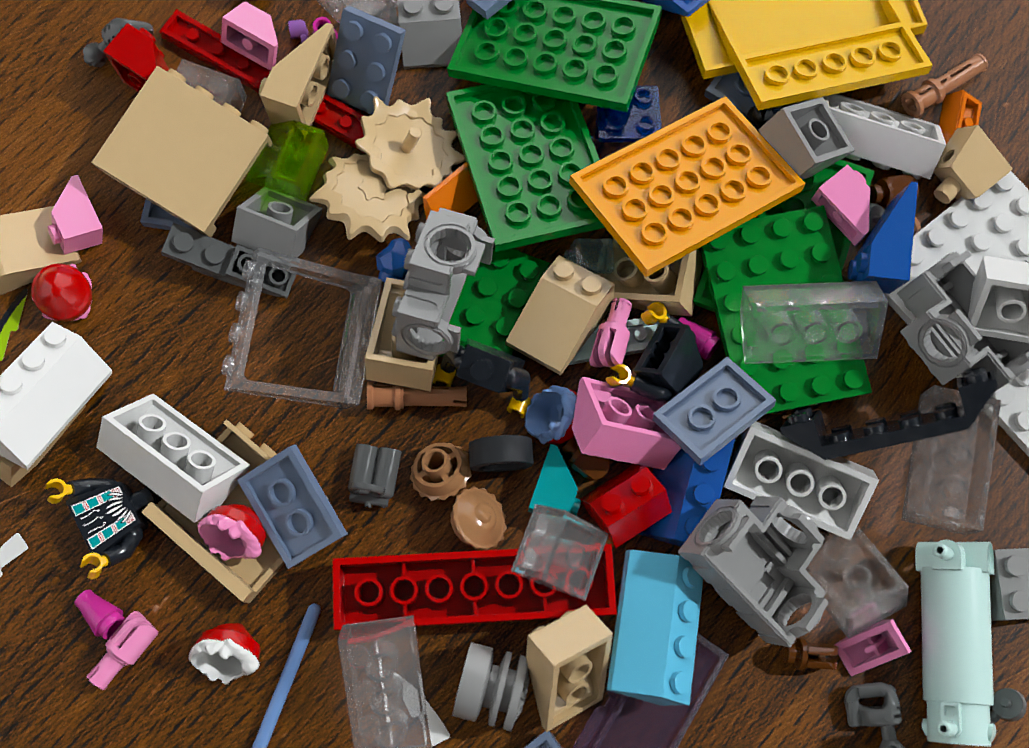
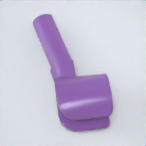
M303 20L288 22L291 39L301 38V43L308 39V30Z

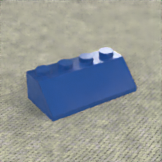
M735 438L701 466L681 448L664 470L653 468L652 474L667 491L672 512L639 533V535L682 547L714 501L721 497Z

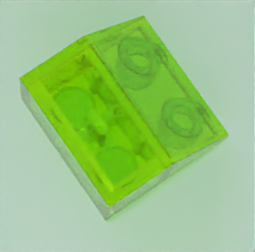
M295 120L270 124L267 134L273 144L271 147L265 145L252 165L246 179L248 182L306 201L329 148L324 130Z

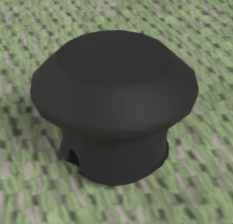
M753 106L749 109L746 118L759 131L758 129L774 116L773 109L768 108L758 111L757 107Z

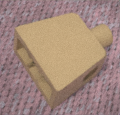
M979 125L957 128L945 146L934 170V173L942 182L934 191V195L940 202L949 204L953 198L957 200L961 197L965 200L978 198L1013 168Z

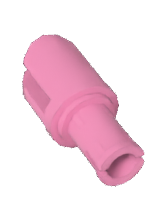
M617 298L612 300L607 322L600 324L589 359L591 366L613 367L623 364L630 338V331L627 329L626 324L632 309V303L627 299L619 298V302Z
M139 611L130 613L105 643L107 647L106 654L86 677L96 687L105 690L124 665H133L156 638L158 631Z

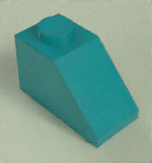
M551 444L528 512L566 525L569 517L576 518L581 500L575 498L578 488L558 447Z

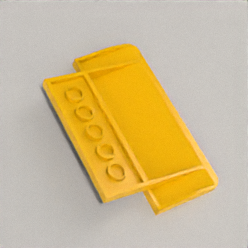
M710 0L689 17L680 15L703 79L738 72L758 111L929 74L933 66L914 36L923 34L928 25L918 0Z

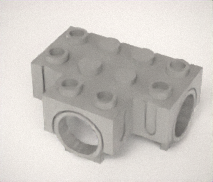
M440 207L438 212L430 211L426 223L420 222L415 236L416 247L415 249L409 248L404 261V269L408 270L403 285L405 293L403 297L397 296L392 310V316L396 317L392 335L396 336L397 351L431 361L436 359L437 355L447 353L448 351L458 353L461 327L451 325L449 322L467 275L475 276L480 262L488 265L491 264L495 238L488 237L477 226L478 220L476 217Z
M969 250L961 255L957 251L955 253L952 252L897 293L906 308L917 318L900 332L907 340L909 346L916 351L928 366L929 371L942 385H945L960 374L964 377L963 372L966 370L985 367L986 372L994 371L998 384L995 390L997 391L1029 369V343L981 336L968 320L972 287L976 274L965 260L972 256Z
M756 496L749 509L740 499H716L678 553L693 565V569L715 588V591L729 606L735 608L736 613L759 633L758 636L765 643L791 647L796 638L808 632L810 633L818 624L823 611L829 604L823 598L827 592L806 571L825 538L820 534L816 524L810 517L799 509L787 505L782 497ZM783 518H785V519L791 521L792 523H794V524H795L796 526H798L802 531H800V530H798V529L792 527V526H791L789 523H787ZM812 603L811 608L800 621L786 626L787 621L796 609L802 605Z

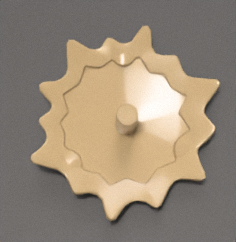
M375 96L373 98L374 113L371 116L361 117L364 137L357 139L355 144L357 148L369 155L370 170L380 175L384 179L386 186L390 189L401 186L413 190H418L422 186L434 188L445 177L453 173L451 170L452 166L465 162L464 155L452 147V142L456 138L457 132L443 130V119L431 114L430 98H426L415 105H409L398 99L394 105L387 106Z
M354 153L349 158L332 157L328 159L333 169L323 175L325 184L310 196L309 200L327 206V219L344 223L348 240H352L361 232L370 234L379 242H384L386 236L392 233L398 234L403 239L410 240L408 223L419 219L418 207L420 204H423V196L426 195L424 192L404 186L395 189L388 188L384 179L370 170L368 154L359 155Z

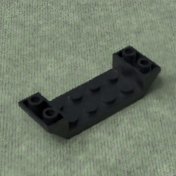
M985 367L973 368L964 371V377L957 378L963 404L957 406L956 402H947L934 406L935 411L921 414L920 410H911L899 414L900 419L886 422L885 417L868 420L865 422V427L852 429L851 425L839 426L831 429L832 434H827L821 410L812 411L811 407H804L791 411L792 415L787 417L780 430L781 434L820 458L828 460L969 430L998 387L993 370L986 372Z

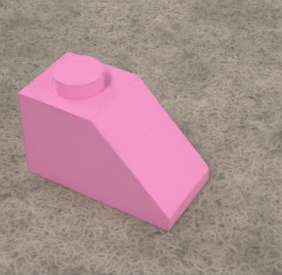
M244 1L222 17L221 43L271 71L272 67L276 65L278 41L271 16Z
M847 164L820 186L811 200L817 206L824 205L827 217L856 246L869 232L870 187L866 184L864 176Z
M71 176L51 212L52 225L48 226L52 242L54 244L59 243L64 254L102 244L103 237L102 225L79 176Z

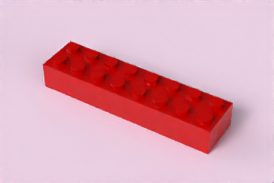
M612 544L332 558L334 630L336 631L560 619L566 612L575 611L584 605H587L597 617L617 615Z

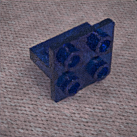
M656 85L636 86L628 112L596 106L594 132L595 139H599L600 142H636L662 129L659 90Z

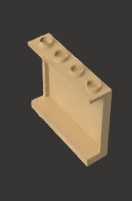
M156 66L91 163L106 175L195 230L212 237L217 229L214 223L265 145L268 147L272 146L273 143L267 134L269 130L255 120L249 123L241 118V112L228 103H224L223 106L212 100L214 96L203 87L197 85L194 89L185 83L186 78L174 69L170 68L167 72Z
M226 419L224 424L227 426V429L216 439L250 464L248 472L277 455L265 443L259 448L250 439L254 434L241 422L234 426ZM239 483L222 505L241 504L252 507ZM163 498L158 504L150 502L142 511L149 520L242 602L250 604L285 564L267 532L266 541L261 548L262 553L257 558H231L227 561H222L221 555L219 553L212 554L209 547L204 543L203 538L200 537L197 527L199 521L192 522Z

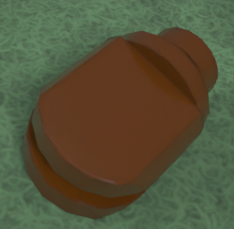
M907 174L884 177V179L878 180L876 185L870 186V203H878L881 207L887 208L896 195L910 182H917V180L912 175ZM918 184L917 196H918L919 191H920V190H919V184Z
M571 438L564 443L560 452L563 455L569 454L566 463L583 478L593 481L607 474L610 468V459L581 453L579 446L575 443V438Z
M797 638L795 644L793 643L791 647L784 646L783 648L784 662L786 664H794L797 670H804L806 667L837 669V661L834 659L808 656V654L837 656V646L806 642L805 639Z

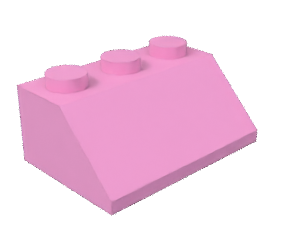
M586 377L580 379L572 430L581 453L664 470L681 447L653 421V413L666 403L645 398L631 391L628 387H613L607 382Z

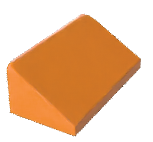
M963 89L946 95L943 100L939 126L941 127L946 145L957 128L979 125L982 102Z
M466 162L423 196L426 220L431 210L438 212L441 207L463 214L478 201Z

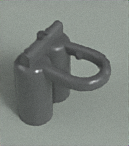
M356 444L348 483V491L350 492L349 502L365 504L364 507L371 508V505L387 508L389 499L394 495L402 452L392 448H378L367 444Z

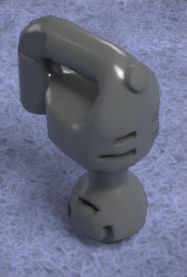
M118 17L112 19L101 30L103 41L100 43H89L83 48L85 63L89 66L103 67L108 61L103 52L104 49L126 23L138 30L142 27L152 35L154 34L153 26L143 21Z
M882 682L851 686L846 691L844 698L848 725L850 727L880 726L882 742L879 748H905L898 741L895 731V725L902 722L896 689L891 684L888 685ZM884 697L883 704L879 706H863L859 703V699Z

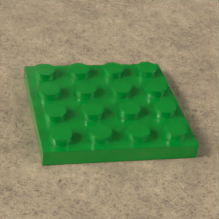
M493 247L491 264L488 265L480 262L475 276L467 275L449 322L451 325L461 327L460 344L465 346L466 340L469 338L513 355L515 350L507 346L505 341L540 278L549 268L550 263L515 249L495 252Z

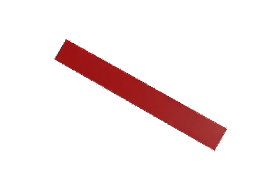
M177 9L159 31L163 39L258 93L262 80L269 76L270 70L221 43L220 33ZM325 93L312 124L363 152L357 148L355 141L364 137L361 126V117L364 115Z

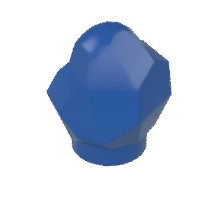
M397 238L391 240L388 247L376 256L377 269L380 271L378 280L385 282L386 277L404 280L408 272L407 269H404V261L409 248H411L406 239Z

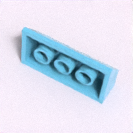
M626 550L607 690L661 706L690 705L703 578L693 569V565L682 556Z

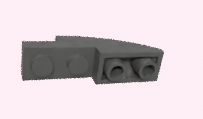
M174 222L161 251V255L189 265L196 272L239 287L285 299L288 298L299 269L237 244L234 247Z

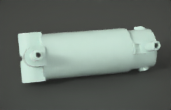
M947 539L940 540L939 542H917L915 554L916 571L921 573L923 700L927 701V718L922 720V729L927 736V741L991 746V742L996 735L995 724H990V705H994L990 575H995L991 542H954Z

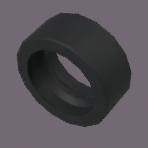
M498 435L472 440L469 442L470 470L475 472H508L532 467L534 464L532 439L521 435Z

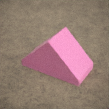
M893 619L877 620L834 644V646L838 647V655L850 676L911 652Z

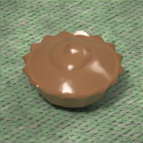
M434 443L426 446L415 458L414 464L411 466L412 473L409 479L413 482V489L419 492L420 497H428L431 501L435 499L445 501L449 496H457L459 490L466 487L467 480L472 476L469 454L464 452L461 446H454L451 443Z
M472 486L470 489L464 488L461 494L456 496V501L451 511V525L460 541L473 546L475 549L488 550L490 547H497L498 542L504 540L503 533L507 530L505 525L507 516L502 512V504L496 501L494 494L488 493L485 488L478 489Z

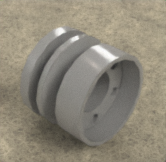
M471 642L452 716L475 722L482 707L489 708V726L494 727L498 711L506 713L503 729L512 731L516 719L522 712L530 679L526 656L520 655L517 669L512 670L509 669L511 652H506L500 666L493 665V648Z

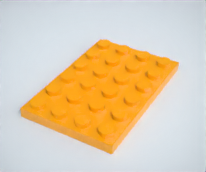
M726 96L570 175L569 182L645 277L800 193L806 184Z

